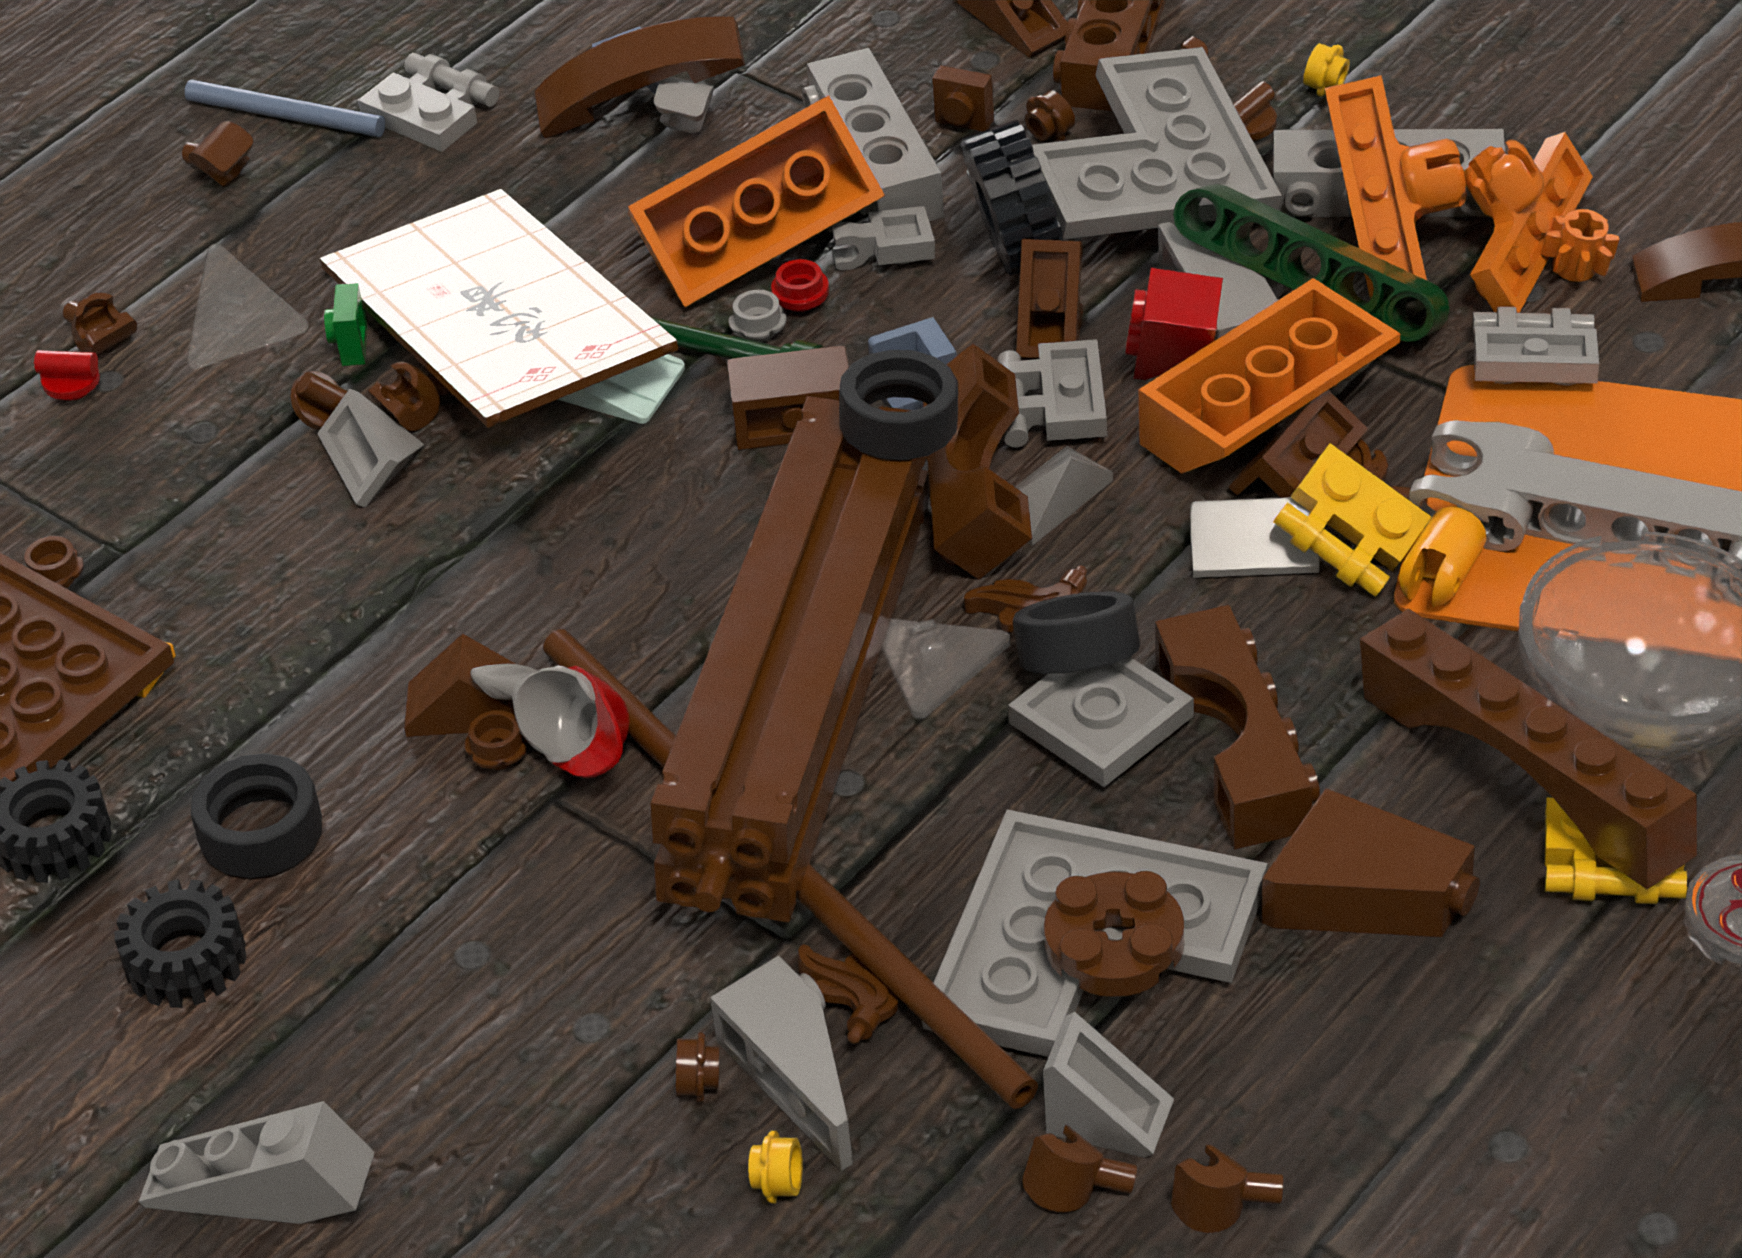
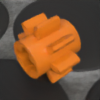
M1577 209L1568 213L1565 218L1558 215L1554 216L1551 229L1546 233L1541 254L1547 257H1554L1553 271L1569 281L1583 282L1591 279L1595 272L1602 276L1607 274L1610 262L1614 259L1619 236L1607 234L1608 220L1599 213L1588 209Z

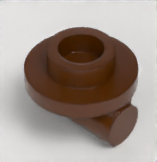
M1259 82L1233 103L1253 142L1271 134L1277 125L1276 111L1270 106V102L1274 99L1275 94L1272 87L1266 82Z
M308 371L295 380L291 388L290 397L292 407L298 418L307 426L320 430L348 391L339 387L330 376L318 371Z

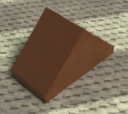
M462 633L408 682L404 725L406 737L468 733L471 722L477 716L492 710H503L515 715L512 700H500L490 697L473 681L470 672L473 668L480 666L516 663Z

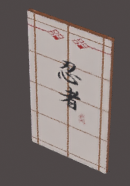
M502 189L320 258L322 269L338 284L359 283L364 309L487 428L678 350L677 340Z

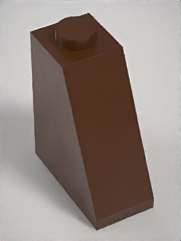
M1325 788L1262 878V924L1277 929L1442 937L1457 914L1467 915L1476 900L1480 887V878L1473 875L1475 846Z

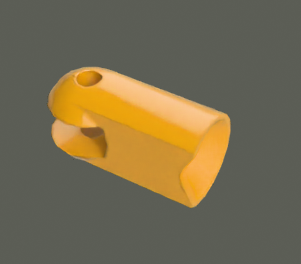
M1450 506L1439 509L1431 517L1400 569V586L1402 592L1409 600L1416 596L1423 577L1436 579L1432 593L1433 607L1446 604L1456 594L1486 543V529L1481 521L1473 513L1463 508Z

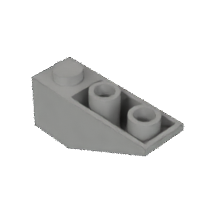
M322 1101L160 1144L157 1153L151 1161L150 1172L138 1202L145 1208L302 1224L356 1210L375 1152Z

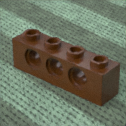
M1078 0L1077 18H1070L1067 24L1065 50H1057L1053 65L1054 83H1061L1062 97L1071 107L1113 111L1095 76L1098 61L1101 58L1148 53L1166 0Z

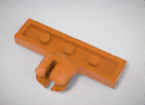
M1382 75L1325 88L1359 249L1427 280L1415 229L1416 221L1423 215L1461 207L1466 202V180L1463 167L1460 164L1459 157L1461 156L1458 147L1454 141L1447 138L1410 147L1399 144L1394 134ZM1365 274L1369 298L1371 300L1374 292V287L1371 279Z
M1566 132L1546 138L1534 160L1523 144L1516 140H1508L1505 142L1509 148L1508 154L1504 152L1502 147L1489 146L1477 154L1469 162V167L1464 171L1468 190L1483 213L1493 218L1495 224L1494 232L1470 274L1479 294L1487 300L1494 312H1497V307H1516V313H1520L1549 257L1542 255L1541 251L1546 233L1551 229L1554 216L1558 215L1565 218L1568 213L1574 211L1593 178Z

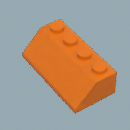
M828 95L628 206V215L656 265L684 308L882 199L885 197V194Z
M1313 278L1138 389L1140 445L1181 474L1225 458L1399 344L1400 333Z

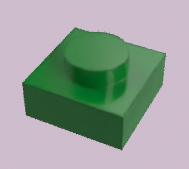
M359 283L335 285L334 308L325 309L324 312L328 344L337 343L342 366L363 365L366 360L368 326Z

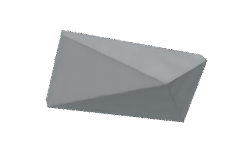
M352 389L348 390L317 433L353 500L357 505L365 508L425 445L361 393Z
M1066 446L1015 486V488L1028 496L1032 540L1028 544L1033 546L1113 481V472Z
M1076 1012L1066 1015L1043 1069L1046 1134L1052 1133L1057 1137L1066 1139L1063 1130L1065 1125H1068L1094 1146L1143 1158L1154 1154L1174 1098Z

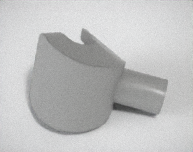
M673 76L661 80L654 97V104L658 112L662 113L660 122L675 130L687 133L700 132L713 96L714 87L707 85L703 81L694 83L693 81Z

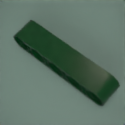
M1212 184L1189 190L1181 195L1175 204L1173 212L1175 226L1180 234L1188 240L1293 290L1314 278L1399 332L1400 340L1410 342L1424 338L1442 328L1448 320L1450 311L1448 298L1444 291L1435 284L1228 186ZM1203 198L1211 201L1216 208L1217 218L1213 227L1207 226L1199 217V204ZM1254 222L1262 225L1268 233L1269 242L1264 252L1255 248L1250 241V228ZM1305 247L1312 248L1320 257L1321 268L1317 276L1310 275L1302 266L1301 255ZM1357 272L1366 274L1373 283L1374 292L1370 301L1362 300L1354 291L1353 279ZM1409 297L1419 299L1426 307L1427 318L1423 326L1415 325L1406 315L1405 306Z

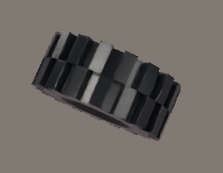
M1016 119L961 139L962 155L968 169L966 171L974 190L973 194L976 203L981 211L983 223L987 227L993 248L995 247L997 256L1009 276L1020 272L1022 239L1063 241L1061 226L1056 217L1058 216L1057 211L1051 200L1047 181L1044 180L1041 172V165L1038 158L1034 155L1029 137H1026L1023 126Z

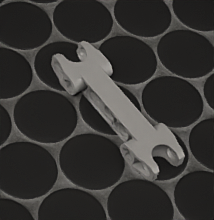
M1457 420L1436 426L1432 435L1431 463L1438 467L1441 472L1455 477L1426 475L1414 480L1409 493V501L1431 517L1437 511L1430 508L1424 501L1425 498L1430 497L1453 503L1457 507L1473 513L1486 529L1487 540L1484 549L1494 551L1512 550L1522 543L1524 535H1530L1720 574L1721 585L1725 591L1735 599L1742 601V491L1554 455V448L1550 440L1539 431L1527 427L1501 422ZM1453 440L1465 442L1474 448L1477 457L1456 454L1450 450L1447 442Z

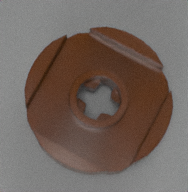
M1140 871L1134 874L1127 872H1104L1087 877L1071 876L1061 881L1056 887V899L1048 908L1044 921L1046 954L1052 968L1061 977L1062 968L1068 975L1079 979L1080 989L1091 994L1110 997L1137 994L1158 984L1159 973L1166 970L1172 962L1175 968L1181 960L1185 945L1183 913L1177 900L1167 891V884L1159 874L1151 871ZM1108 927L1127 929L1123 931L1122 939L1108 940L1107 933L1102 931Z

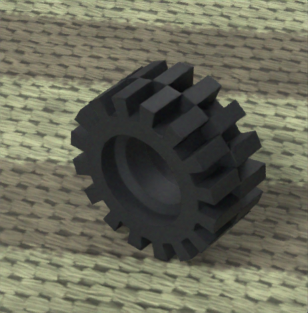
M48 760L36 762L37 771L29 774L24 765L14 770L17 778L14 782L5 776L0 780L1 867L7 873L13 870L16 878L24 881L33 872L36 883L48 882L49 872L57 871L59 880L69 878L71 876L68 868L76 865L81 872L91 866L88 854L100 858L105 852L103 841L110 842L112 834L109 826L111 821L98 780L94 775L90 777L88 770L81 765H78L72 771L69 761L59 760L56 768L50 770ZM66 815L60 821L49 826L29 827L37 820L46 816Z
M192 879L186 890H182L179 880L168 881L169 891L162 894L159 893L156 885L145 890L148 901L143 903L135 897L127 904L130 915L121 913L117 920L119 931H114L115 943L128 984L131 983L133 992L140 998L146 994L149 1003L160 1006L165 996L168 998L170 1008H182L183 997L192 996L194 1005L206 1002L204 991L211 989L216 996L227 990L223 977L235 982L241 973L238 964H245L246 951L244 946L246 944L233 901L228 895L223 898L219 887L212 884L205 892L203 882ZM185 935L203 936L197 943L179 951L159 950L164 944L177 937Z

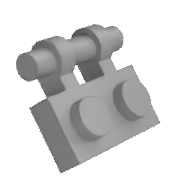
M411 53L406 58L404 67L407 73L414 76L408 79L393 72L358 99L360 112L383 116L385 118V128L443 152L477 124L474 106L478 102L489 107L497 102L499 88L487 83L485 76L470 69H465L462 72L453 69L446 59L434 54L424 57L417 53ZM443 87L450 91L444 94L442 92H439L438 90Z
M1497 307V312H1473L1472 335H1474L1475 381H1493L1499 384L1553 382L1565 386L1576 383L1597 384L1599 354L1597 331L1594 329V314H1571L1570 308H1551V314L1516 313V307Z
M1097 339L1038 344L1039 359L1021 361L1020 355L1010 350L1004 351L998 356L997 361L1015 373L1019 415L1004 433V440L1008 446L1021 447L1025 445L1029 438L1028 431L1033 425H1045L1047 441L1107 436V416ZM1042 389V395L1025 396L1028 390Z

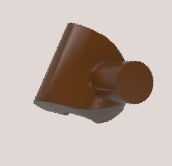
M224 121L201 143H186L182 149V157L186 163L194 164L225 187L241 173L250 160L246 155L252 148L253 138L241 126L230 121Z
M93 293L80 302L70 301L63 309L64 319L72 323L73 340L80 352H95L98 355L135 334L137 331V322L127 312L119 313L113 304V296L107 293Z
M398 362L390 366L397 372V379L394 383L385 386L377 381L368 390V393L402 427L409 431L420 430L427 426L436 416L440 405L439 397L451 395L452 393L435 376H426L420 369L409 363Z
M1065 1125L1063 1130L1066 1142L1058 1139L1052 1133L1035 1137L1022 1183L1030 1198L1041 1207L1057 1212L1077 1210L1088 1203L1094 1186L1131 1194L1135 1183L1137 1165L1104 1158L1097 1148L1068 1125Z
M1205 1145V1153L1210 1157L1208 1166L1188 1158L1175 1167L1171 1205L1178 1218L1187 1227L1195 1231L1214 1233L1228 1229L1240 1218L1243 1201L1282 1203L1283 1174L1247 1172L1245 1167L1212 1145Z

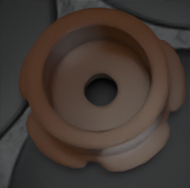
M1051 90L1042 96L1037 95L1027 100L1025 123L1031 134L1040 141H1046L1049 138L1055 142L1064 141L1066 138L1064 134L1075 126V115L1069 103L1059 93Z
M60 536L41 538L33 542L25 551L24 559L28 568L65 588H68L81 575L84 568L83 559L77 557V550L73 548L72 543Z
M492 710L480 714L471 722L468 736L465 740V751L468 755H473L472 760L476 765L482 768L500 770L510 767L525 755L526 746L524 744L528 741L521 734L515 715L503 710Z
M703 1032L698 1033V1039H677L676 1096H697V1103L704 1101V1089H719V1046H705L706 1035Z

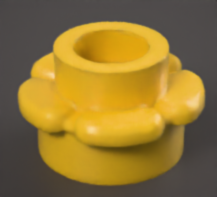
M1319 43L1313 49L1308 59L1303 83L1306 86L1317 89V95L1320 97L1325 95V88L1341 85L1345 82L1350 61L1343 58V47L1340 45L1329 47Z
M770 1131L764 1137L762 1145H753L749 1154L748 1173L750 1185L753 1189H762V1193L769 1203H776L777 1196H797L802 1183L803 1159L798 1138H780L777 1131Z

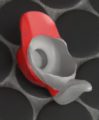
M497 664L480 666L471 670L470 674L473 681L487 695L494 699L513 701L514 714L521 734L533 748L543 753L547 760L557 767L577 777L592 778L606 773L619 762L623 752V744L627 739L629 731V712L621 695L604 680L578 666L566 668L557 665L551 668L536 670L532 667L518 664Z

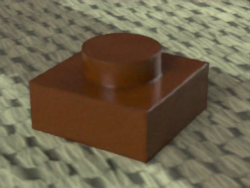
M940 65L932 77L935 122L977 131L988 130L994 120L992 75Z

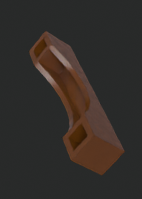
M1409 608L1360 638L1364 699L1407 728L1422 725L1449 727L1470 734L1499 750L1524 769L1554 798L1578 827L1598 857L1645 889H1649L1697 856V794Z

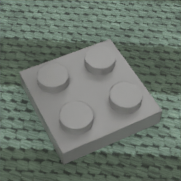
M1129 657L1117 663L1091 670L1048 674L1008 704V715L1011 725L1105 787L1194 716V698Z

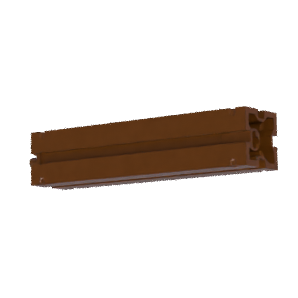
M809 396L806 398L801 411L802 421H797L662 771L663 783L657 784L650 803L653 843L661 844L654 861L656 901L696 907L705 912H714L719 909L723 898L732 899V903L736 908V914L790 922L796 905V891L801 890L805 872L810 863L920 535V524L924 523L928 511L929 471L922 470L927 456L911 460H885L862 453L847 442L840 429L839 400ZM883 406L879 407V409L891 412L912 411Z

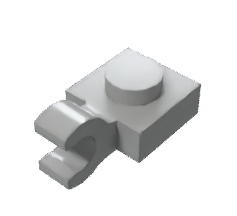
M925 206L869 212V223L841 222L832 226L836 246L852 244L847 248L832 249L835 267L838 270L855 269L872 255H876L878 265L907 264L913 261L935 259V239Z

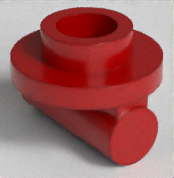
M38 350L35 353V371L40 374V381L44 392L52 398L67 401L78 400L91 392L100 380L98 357L95 352Z

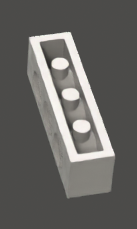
M870 48L807 63L809 86L802 88L804 107L806 108L824 97L830 96L885 194V197L860 210V213L865 215L874 211L925 206L929 221L944 218L941 172Z
M1394 129L1395 138L1399 144L1409 147L1446 138L1454 141L1459 149L1461 156L1459 157L1460 164L1464 171L1469 167V162L1489 146L1502 147L1505 152L1504 129ZM1274 130L1273 180L1282 195L1278 210L1291 217H1352L1334 131ZM1466 186L1467 198L1461 207L1426 214L1422 217L1489 216L1483 213Z

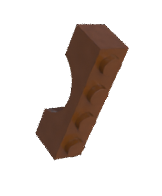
M972 343L946 364L951 368L958 380L957 432L945 447L927 456L934 550L948 564L958 565L977 579H981L1032 540L1028 496L989 469L1000 439L1019 415L1015 373ZM923 402V407L928 405L927 403Z
M1230 605L1155 621V658L1159 676L1194 698V712L1205 714L1224 722L1239 735V738L1230 747L1214 756V804L1234 850L1291 837L1311 810L1312 804L1316 803L1320 797V787L1312 764L1302 765L1298 756V738L1291 718L1280 717L1277 710L1278 697L1271 674L1269 672L1260 673L1257 666V649L1251 630L1248 627L1240 629Z

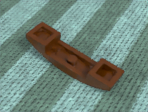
M714 16L660 23L617 36L581 53L554 71L535 90L541 134L544 138H548L595 120L593 105L687 71L693 82L697 83L744 66L745 61L737 21L734 17Z
M1742 222L1715 225L1686 232L1663 240L1632 255L1631 265L1641 302L1700 298L1702 280L1742 278Z

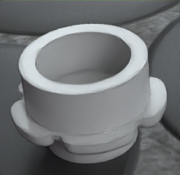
M750 290L740 294L733 302L734 315L729 317V327L735 334H742L744 339L756 342L770 340L786 324V315L782 314V307L779 305L778 298L766 290Z

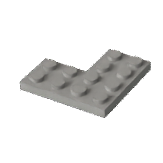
M1203 47L1099 59L1095 76L1124 134L1032 145L1034 155L1038 158L1044 180L1047 181L1051 200L1057 211L1058 216L1056 217L1061 226L1063 234L1061 237L1063 240L1158 228V224L1171 222L1175 225L1173 212L1180 196L1189 190L1212 184L1228 186L1276 210L1279 209L1282 197ZM1203 198L1199 204V217L1202 222L1215 221L1217 218L1215 206L1211 201Z
M1007 809L936 975L934 984L999 1046L1049 1057L1065 1016L1076 1011L1084 991L1079 988V979L1068 975L1062 968L1061 977L1052 968L1046 954L1045 915L1050 905L1056 899V887L1061 881L1071 876L1087 877L1104 872H1127L1134 874L1140 871H1151L1159 874L1167 884V891L1179 903L1184 917V952L1176 967L1174 968L1172 962L1167 969L1232 983L1262 899V878L1268 871V863ZM1108 927L1102 931L1107 933L1108 940L1122 939L1123 931L1127 929ZM923 1022V1029L931 1030V1029Z

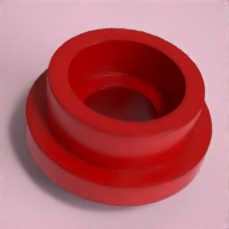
M797 259L786 262L778 268L776 277L771 284V291L778 298L781 307L795 312H805L826 300L829 295V282L818 264L810 260Z

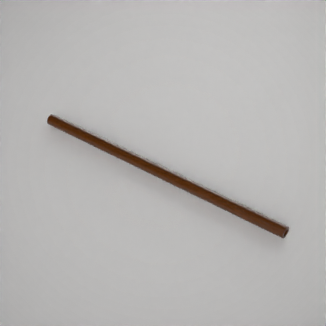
M558 629L553 631L543 644L544 653L559 666L566 668L578 666L613 687L621 695L628 708L630 718L628 735L664 769L676 735L567 630ZM809 864L801 890L796 891V898L1011 1108L1019 1109L1027 1105L1037 1092V1082Z

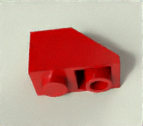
M1151 268L1147 291L1135 289L1125 350L1126 355L1136 356L1133 379L1147 380L1160 376L1214 342L1223 278Z

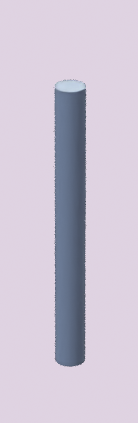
M192 79L185 86V98L188 101L374 137H381L385 130V118L381 115Z

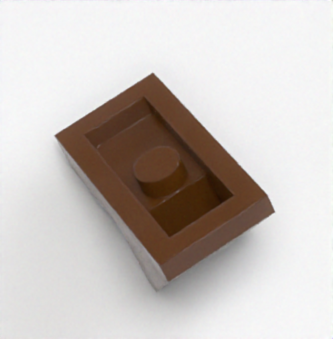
M1022 239L1016 352L1021 358L1039 359L1038 344L1079 341L1084 306L1080 303L1083 249L1081 241Z

